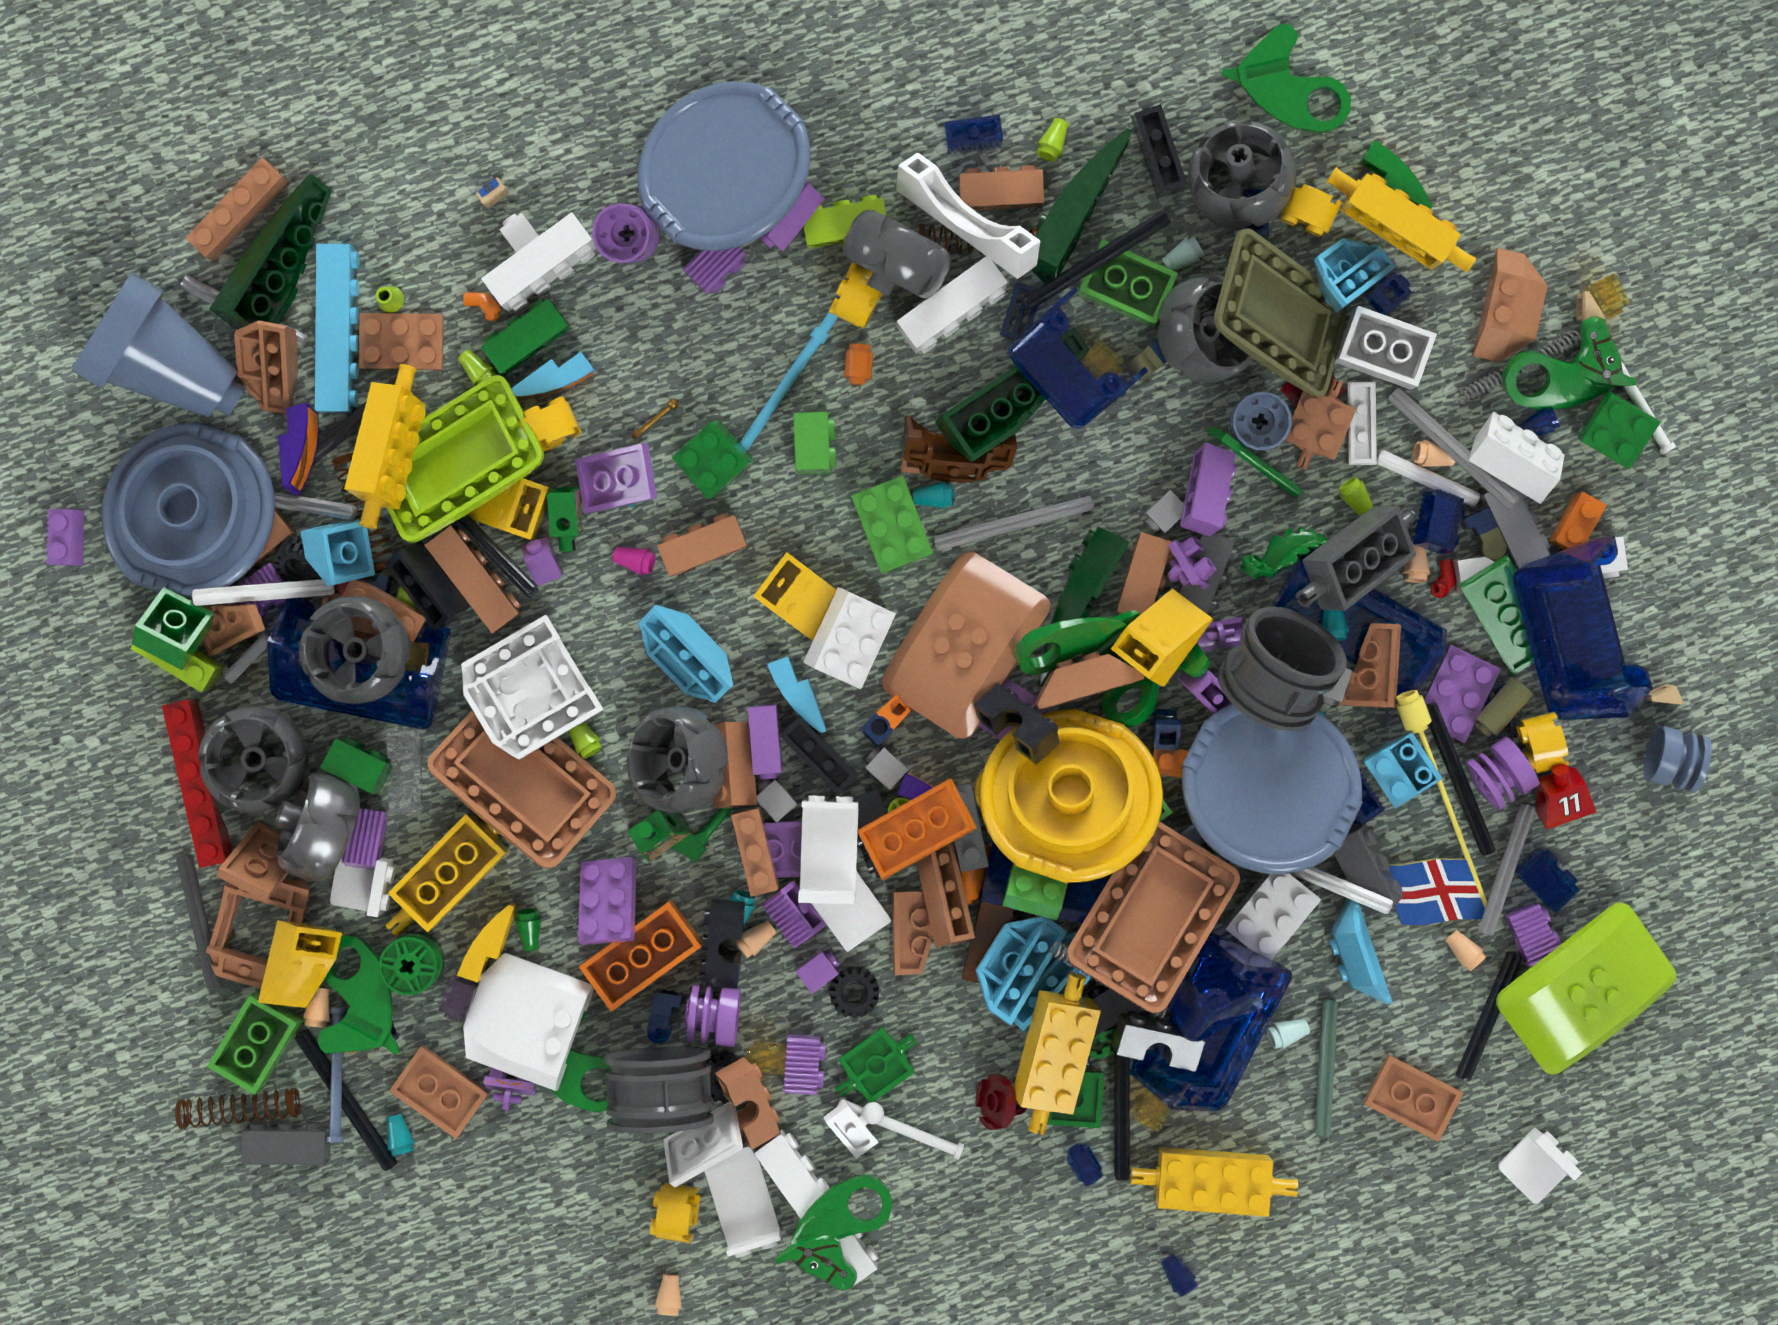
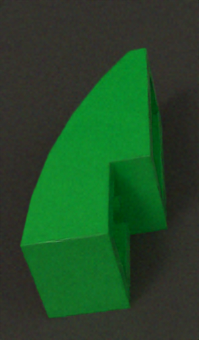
M1374 140L1369 145L1359 164L1383 177L1387 182L1385 185L1394 191L1399 189L1408 194L1410 197L1409 201L1417 206L1422 204L1431 209L1433 205L1414 173L1391 150Z

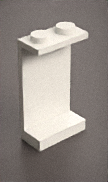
M808 795V800L802 801L801 870L798 903L854 905L856 895L859 802H853V797L836 796V801H825V796Z
M742 1143L743 1149L705 1170L727 1242V1256L735 1255L736 1258L746 1256L751 1253V1249L761 1247L762 1250L772 1248L778 1244V1241H781L782 1236L760 1162L754 1154L755 1148L752 1150L746 1143Z

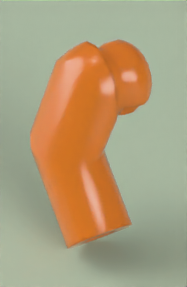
M464 292V306L480 307L488 321L499 319L500 305L490 294Z

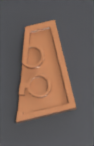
M362 579L350 581L342 597L360 596L371 598L390 607L394 611L393 613L403 622L409 639L412 642L417 639L426 622L425 617L419 610ZM350 617L354 630L376 635L380 634L379 630L373 628V621L370 619Z
M255 604L201 605L214 612L210 631L202 641L209 658L217 656L265 631L262 618Z
M1370 624L1359 652L1360 657L1354 672L1351 673L1349 685L1343 701L1339 705L1396 708L1401 625Z
M923 890L892 891L893 974H922L933 936Z

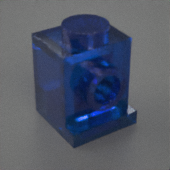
M1393 272L1368 293L1365 298L1378 313L1388 315L1413 292L1409 289L1411 286L1409 281L1402 274L1397 275ZM1386 289L1393 291L1394 296L1392 299H1388L1384 294Z

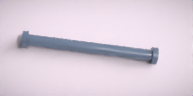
M330 1008L332 1026L343 1020L344 1013H347V1008ZM343 1053L331 1054L330 1133L326 1142H343L344 1136H341Z

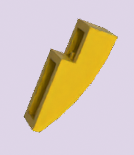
M509 904L481 930L467 951L457 976L479 982L489 957L494 959L501 957L518 904Z

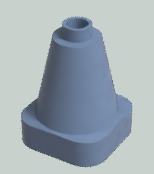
M132 273L113 300L71 371L101 389L107 383L206 417H210L215 408L229 416L246 389L233 380L238 370L161 298L164 293L162 289L139 275Z

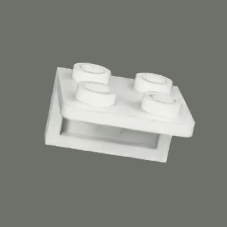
M381 857V859L376 861L375 870L347 867L342 863L341 858L334 873L330 903L335 906L367 911V916L379 917L388 910L390 904L388 890L395 876V868H393L394 859Z
M1535 1127L1498 1164L1499 1170L1534 1204L1539 1203L1566 1175L1575 1181L1582 1174L1576 1167L1579 1162L1567 1150L1562 1153L1556 1147L1559 1142L1548 1131L1543 1134Z

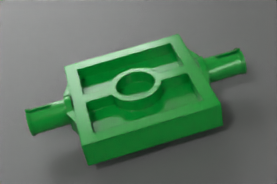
M882 1026L838 1058L847 1072L848 1080L836 1087V1091L843 1097L855 1088L865 1096L869 1103L875 1102L915 1073L914 1068L907 1060L905 1051L918 1043V1041L911 1033L898 1043L891 1038Z

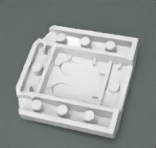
M547 615L461 664L465 699L491 742L518 760L603 711L601 704L590 686L586 683Z
M504 953L482 974L464 1023L466 1058L558 1091L567 1066L565 1062L583 1012L587 1011L594 992L593 986L586 981Z

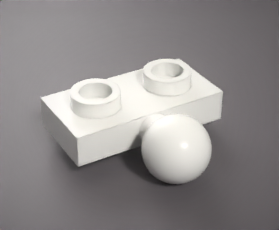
M844 1101L823 1118L857 1159L878 1143L876 1137L866 1125L881 1122L884 1117V1110L879 1103L870 1102L864 1106L862 1115L858 1116L850 1105Z

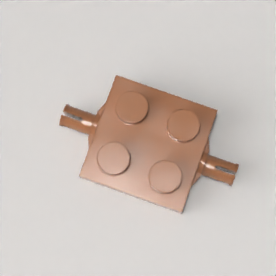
M1332 378L1327 394L1324 396L1314 397L1303 391L1291 419V429L1285 441L1295 444L1302 450L1296 465L1297 467H1301L1304 458H1306L1302 469L1307 470L1313 455H1322L1335 461L1356 411V408L1342 403L1337 398L1343 382L1339 381L1334 391L1337 380Z

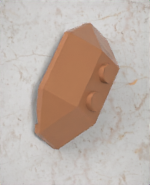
M1496 248L1472 354L1473 357L1500 362L1536 340L1548 285L1525 254Z
M258 320L236 330L234 333L237 377L247 391L258 401V405L262 410L286 415V408L292 407L298 374L296 330L286 325Z
M1094 652L1083 656L1084 661L1074 664L1073 659L1056 664L1058 669L1050 672L1033 706L1037 711L1138 682L1144 679V675L1110 654L1100 656L1099 652Z

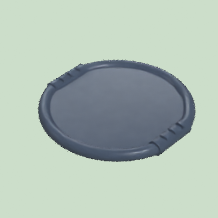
M743 81L722 82L706 86L688 94L669 108L659 119L643 146L637 177L642 209L675 244L679 243L693 249L706 251L727 250L760 238L779 224L789 213L806 183L810 166V143L805 122L771 87L767 88L755 83Z
M197 421L164 427L136 443L119 461L107 483L101 513L102 531L107 549L115 564L131 580L132 584L157 593L165 587L187 599H192L194 589L228 587L240 579L254 565L268 542L275 516L274 488L263 460L255 449L245 441L244 437Z
M1230 704L1204 721L1181 765L1183 799L1189 817L1198 833L1222 857L1238 866L1255 872L1267 874L1293 873L1303 871L1323 862L1337 850L1341 849L1363 803L1361 774L1353 750L1336 726L1319 712L1307 728L1299 731H1282L1252 720L1233 704Z

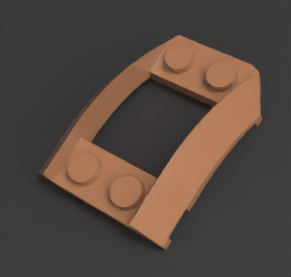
M285 878L267 902L229 882L226 883L215 928L206 953L210 954L213 961L211 966L215 976L261 989L268 960L227 948L241 897L290 910L288 921L303 923L310 887L304 879L301 878L298 882Z

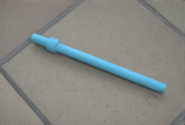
M828 312L820 326H815L810 334L811 339L740 441V444L746 451H748L819 345L825 343L829 337L828 332L838 319L837 316Z

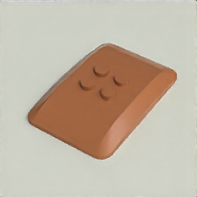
M972 551L962 553L923 608L882 677L883 689L893 697L897 694L908 707L953 736L960 739L972 736L981 723L977 718L974 703L997 683L1004 687L1018 665L1014 657L1016 644L1025 634L1043 626L1051 612L1050 600L1042 593Z
M473 710L430 755L427 763L429 772L451 793L536 864L546 869L555 868L616 798L614 785L558 737L518 760L491 742Z
M1159 822L1154 835L1143 851L1125 867L1112 873L1067 950V958L1073 966L1151 1013H1159L1168 1006L1239 885L1240 875L1227 862Z

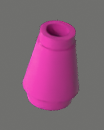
M618 546L615 548L613 553L614 563H618L641 576L644 574L650 575L653 571L656 555L651 553L650 549Z

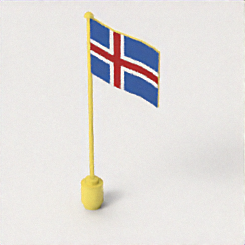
M1418 690L1404 692L1396 697L1398 702L1396 707L1404 729L1419 734L1426 754L1438 770L1424 734V730L1428 728V724L1432 721L1422 695H1419ZM1442 780L1437 782L1465 859L1435 858L1406 864H1389L1392 876L1399 881L1402 887L1403 898L1394 906L1401 924L1427 925L1457 919H1482L1487 905L1485 894Z

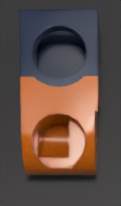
M896 694L859 730L878 747L912 709Z

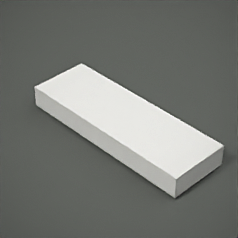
M1347 382V405L1356 408L1347 430L1348 466L1377 465L1376 382Z

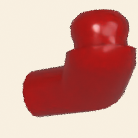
M1453 559L1439 561L1441 575L1430 588V592L1434 597L1443 598L1447 596L1456 585Z

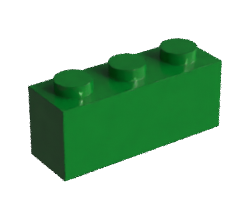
M549 298L545 301L543 299L537 300L529 307L531 311L523 317L521 315L515 316L507 323L508 328L501 333L495 331L485 338V344L481 348L502 376L509 374L571 329Z

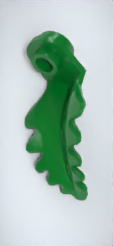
M1300 527L1296 534L1291 528L1285 530L1283 538L1278 535L1272 537L1262 558L1255 554L1250 556L1244 555L1241 559L1240 569L1255 579H1259L1261 575L1273 578L1280 570L1293 566L1298 560L1297 556L1308 554L1310 552L1309 549L1318 548L1329 539L1320 533L1316 534L1313 529H1309L1306 532L1304 527Z

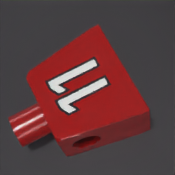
M1557 764L1552 767V774L1539 779L1540 783L1537 786L1535 810L1546 830L1596 813L1588 787L1576 768H1569L1566 764Z

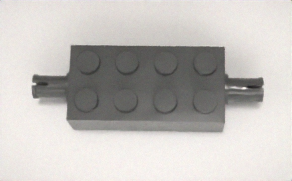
M1373 506L1304 558L1302 561L1311 583L1296 593V598L1301 597L1297 600L1299 604L1303 607H1309L1317 600L1320 609L1345 611L1416 556L1408 533V529L1418 523V518L1413 519L1417 516L1416 513L1410 509H1406L1401 513L1399 506Z

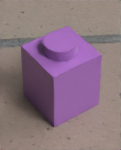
M547 536L532 540L528 544L521 546L524 562L538 586L563 577L558 557Z
M822 949L796 969V973L813 994L839 974L837 967L840 963L831 951L826 954Z

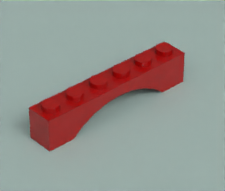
M188 699L162 705L198 866L202 868L224 863L233 850L228 829L223 821L216 799L205 787L199 772L200 760L198 759V752L204 736V725L198 699Z

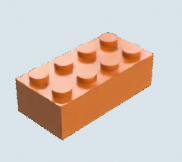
M671 898L635 924L634 941L611 942L585 960L579 968L612 1012L701 948L702 939Z

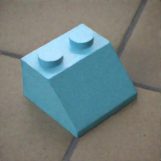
M360 520L341 521L301 530L305 559L328 586L375 575L368 530L359 525Z

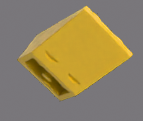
M522 478L499 495L468 513V515L473 520L529 540H535L547 508V493L552 488Z
M786 552L753 597L813 641L836 589Z
M1172 588L1125 628L1111 647V650L1148 679L1164 687L1213 621V618Z
M277 920L258 1002L307 1008L336 960L342 932L319 925Z

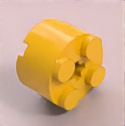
M1303 184L1302 188L1295 187L1287 206L1280 213L1279 221L1293 227L1300 223L1306 226L1304 230L1306 233L1320 238L1323 233H1329L1342 202L1337 200L1334 204L1331 202L1333 196Z
M852 262L846 274L849 280H842L836 292L840 299H834L829 313L865 329L882 295L881 292L867 285L873 272Z
M564 396L550 401L549 406L541 410L539 406H535L523 412L525 418L522 420L529 424L543 452L562 445V442L566 440V436L570 435L574 439L582 433L568 401H565ZM519 421V424H520V425L522 426V428L525 430V428H524V426L522 425L521 421Z
M1555 712L1523 719L1520 721V725L1516 726L1518 741H1522L1526 747V752L1522 753L1536 774L1552 770V767L1557 764L1569 766V761L1563 759V757L1569 755L1561 725L1555 726L1553 719L1558 718Z
M670 1183L661 1185L660 1191L656 1190L654 1195L653 1207L657 1208L656 1218H653L651 1221L650 1235H656L657 1239L691 1243L694 1234L689 1233L690 1228L693 1225L697 1226L700 1195H697L700 1190L699 1187L687 1185L674 1187Z

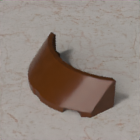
M905 415L903 458L907 463H912L918 467L920 473L929 478L943 482L969 483L987 479L988 473L996 470L1004 472L1012 466L1017 449L1015 434L975 461L970 462L949 444L943 434L930 431L918 424L911 416Z

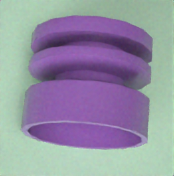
M618 203L606 207L598 214L593 223L592 236L595 247L605 258L619 263H636L644 261L654 253L659 244L660 229L642 209V206ZM634 230V236L625 237V231Z
M1506 736L1490 746L1493 756L1492 761L1485 754L1479 753L1477 758L1480 765L1474 759H1470L1465 764L1478 792L1498 811L1506 806L1503 798L1509 803L1515 801L1511 790L1512 787L1525 795L1540 783L1526 757L1515 743Z
M693 985L691 995L687 1000L685 1013L687 1043L694 1044L697 1031H700L701 1044L706 1045L709 1033H715L716 1046L735 1047L741 989L722 988L719 999H713L712 986H707L705 998H701V985Z

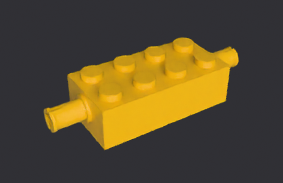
M1335 167L1327 179L1326 183L1331 184L1347 195V199L1339 211L1430 270L1435 269L1445 260H1448L1467 273L1474 264L1476 257L1471 256L1456 246V242L1462 234L1456 231L1457 227L1453 223L1444 219L1440 221L1433 216V211L1422 204L1417 206L1409 201L1410 197L1408 194L1399 189L1394 191L1385 185L1387 182L1382 177L1367 173L1363 178L1356 181Z
M399 365L395 385L371 382L344 488L365 502L359 525L365 528L377 529L381 507L400 510L401 502L406 495L405 486L408 474L412 470L414 450L419 443L418 434L421 422L426 414V404L411 392L417 369L410 365Z
M472 812L465 814L388 892L402 909L385 924L387 929H393L399 923L391 932L399 937L413 920L427 932L434 929L510 851L499 839V833L489 824L482 823Z
M1069 972L1064 994L1041 990L1038 993L1013 1087L1019 1105L1024 1108L1033 1109L1028 1130L1035 1134H1038V1130H1040V1135L1045 1134L1050 1112L1074 1113L1101 1010L1091 998L1081 997L1087 978L1081 973L1076 972V976H1074V972Z
M1159 1147L1158 1167L1156 1169L1131 1167L1130 1184L1155 1186V1203L1159 1209L1269 1217L1270 1197L1272 1195L1297 1197L1298 1191H1296L1298 1189L1297 1179L1273 1178V1160L1269 1155Z

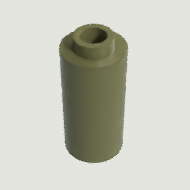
M1511 677L1475 718L1478 723L1476 728L1488 738L1491 734L1497 737L1529 701L1533 693L1517 679Z

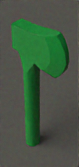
M1209 427L1208 432L1212 437L1230 450H1233L1243 460L1294 498H1297L1302 493L1300 487L1241 445L1229 434L1216 427Z
M720 808L696 834L692 832L672 846L671 849L680 852L696 863L707 850L705 845L711 834L734 808Z

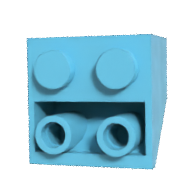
M1412 732L1385 743L1363 758L1364 763L1395 809L1443 779Z

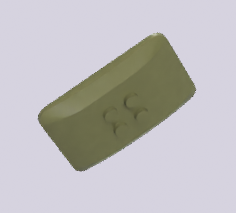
M1249 228L1242 229L1235 237L1214 314L1216 328L1242 351L1281 378L1314 397L1324 396L1329 388L1347 319V305L1343 308L1340 317H1338V312L1336 313L1333 307L1326 302L1325 297L1320 292L1318 279L1315 275Z

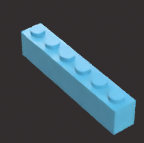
M316 244L315 411L319 413L354 412V407L358 406V392L354 390V379H358L359 367L358 363H354V352L359 350L358 335H354V324L359 323V309L354 306L355 296H359L360 289L359 281L355 280V269L359 268L360 257L359 252H355V248L350 244Z

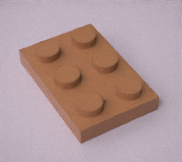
M359 313V369L399 370V365L405 364L415 367L417 370H443V314Z
M257 821L220 866L216 876L267 902L288 875L286 871L280 868L276 856L281 832Z
M424 1045L419 1048L389 1090L390 1093L455 1139L459 1137L490 1093Z
M1387 1054L1363 1103L1439 1142L1463 1092Z

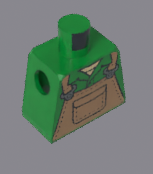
M554 487L547 493L550 536L558 537L559 551H575V536H579L582 532L580 487ZM562 518L568 519L570 526L564 525Z
M659 810L628 831L639 852L648 862H651L692 833L680 813H668Z

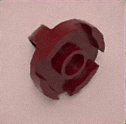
M989 1074L987 1079H982L979 1082L976 1091V1107H981L983 1117H979L985 1128L1002 1130L1011 1124L1014 1116L1023 1114L1028 1108L1021 1107L1019 1103L1016 1105L1014 1088L1011 1081L1005 1075Z

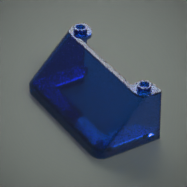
M1615 536L1600 537L1524 564L1513 575V583L1546 708L1549 713L1555 712L1558 720L1627 718L1653 689L1650 675L1644 667L1636 664H1625L1601 565L1611 564L1617 558L1618 547Z
M304 598L286 599L267 641L270 692L275 698L284 702L417 729H427L432 725L436 714L451 639V628L443 627L434 631L431 626L425 628L422 638L417 637L414 642L410 641L411 653L409 661L405 663V674L400 683L387 695L376 701L362 704L342 703L321 694L311 684L309 676L301 666L299 654L300 639L302 633L311 624L309 619L315 613V607ZM335 639L330 640L329 661L332 670L337 671L347 659L343 655L344 644ZM355 663V683H363L369 680L378 666L376 664Z
M1211 932L1197 955L1200 960L1169 1019V1022L1173 1025L1183 1027L1184 1024H1188L1200 1030L1205 1044L1196 1072L1169 1066L1164 1056L1167 1045L1163 1043H1157L1154 1050H1147L1143 1060L1134 1059L1130 1068V1074L1171 1110L1219 1111L1228 1104L1292 979V972L1284 965Z

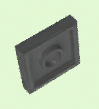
M265 626V631L244 641L224 661V678L230 684L270 645V633Z

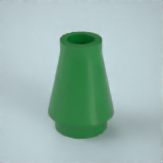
M535 908L518 910L516 918H514L524 951L539 949L542 916L539 915L538 909Z

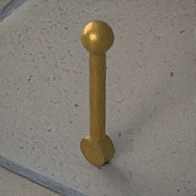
M676 399L669 400L668 405L631 435L633 439H637L671 409H677L679 406Z

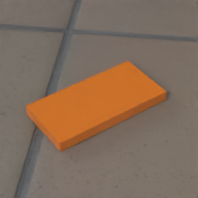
M951 778L858 829L857 832L881 879L884 880L976 830L977 827Z

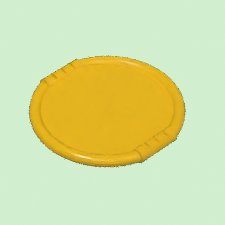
M1076 708L1046 712L1040 715L1045 719L1050 718L1055 722L1058 727L1057 732L1060 744L1035 765L1016 750L1012 734L1019 728V726H1016L995 746L985 764L980 782L979 801L982 818L989 835L1000 851L1016 867L1066 884L1099 879L1122 869L1132 862L1143 851L1154 835L1163 804V789L1159 770L1144 743L1131 730L1125 727V724Z

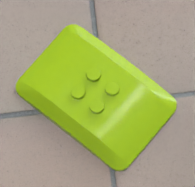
M494 375L426 416L421 422L418 434L419 443L414 450L412 470L408 474L405 486V498L401 502L400 510L387 508L400 536L404 540L415 543L439 531L499 495L541 465L544 458L543 449L529 424L522 420L525 418L523 410L510 384L504 377ZM519 421H521V423H522V425L524 426L525 430H524V429L522 428V426L519 424Z
M1618 902L1599 914L1501 990L1496 998V1006L1539 1066L1546 1073L1553 1075L1562 1072L1579 1061L1646 1010L1674 984L1676 972L1634 910L1626 903Z

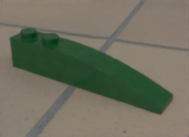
M1128 128L1091 158L1069 182L1048 215L1042 214L1036 226V229L1039 231L1035 237L1040 240L1037 266L1032 268L1031 271L1044 284L1062 273L1081 237L1080 234L1085 225L1083 220L1089 222L1097 203L1096 197H1102L1110 179L1108 175H1113L1130 142L1132 130Z
M309 174L284 201L253 240L209 309L236 329L243 328L258 320L280 324L296 297L298 291L296 285L299 276L304 274L307 265L304 262L308 250L313 248L316 239L313 236L317 224H321L332 190L316 176Z
M1073 327L942 414L935 423L949 444L970 462H973L1017 433L1090 349L1075 327Z
M1097 527L1095 531L1089 529L1082 541V544L1086 547L1081 555L1077 553L1074 555L1068 566L1072 571L1058 599L1050 624L1063 620L1086 618L1088 616L1092 601H1095L1096 598L1098 599L1128 547L1129 541L1101 527ZM1054 643L1045 644L1043 655L1053 647ZM1057 667L1040 674L1038 685L1043 687L1050 672L1054 671Z

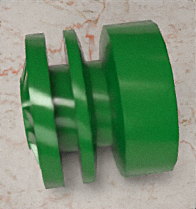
M410 932L392 941L383 950L379 960V973L384 984L393 992L401 995H415L425 991L441 976L445 967V954L441 945L432 936L423 932ZM413 961L415 965L407 970L405 965Z

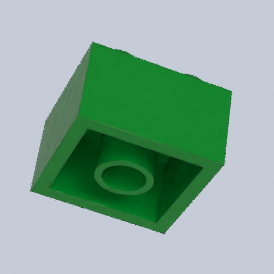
M1608 390L1577 438L1584 444L1630 470L1661 422Z
M719 419L711 421L672 457L708 500L715 498L755 462Z
M163 587L135 625L132 645L183 670L209 633L214 612L202 606H195L193 601Z
M345 736L344 740L335 738L320 768L369 793L380 794L394 766L388 762L390 757L371 748L369 752L363 750L365 744L351 737Z

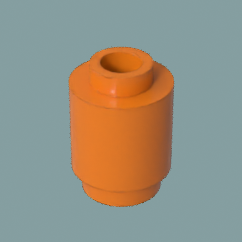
M849 344V350L846 351L844 378L849 379V384L866 385V381L872 379L874 353L871 352L870 345Z

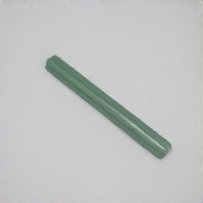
M1324 999L1321 1008L1315 1133L1318 1136H1330L1338 1009V1003L1333 999Z

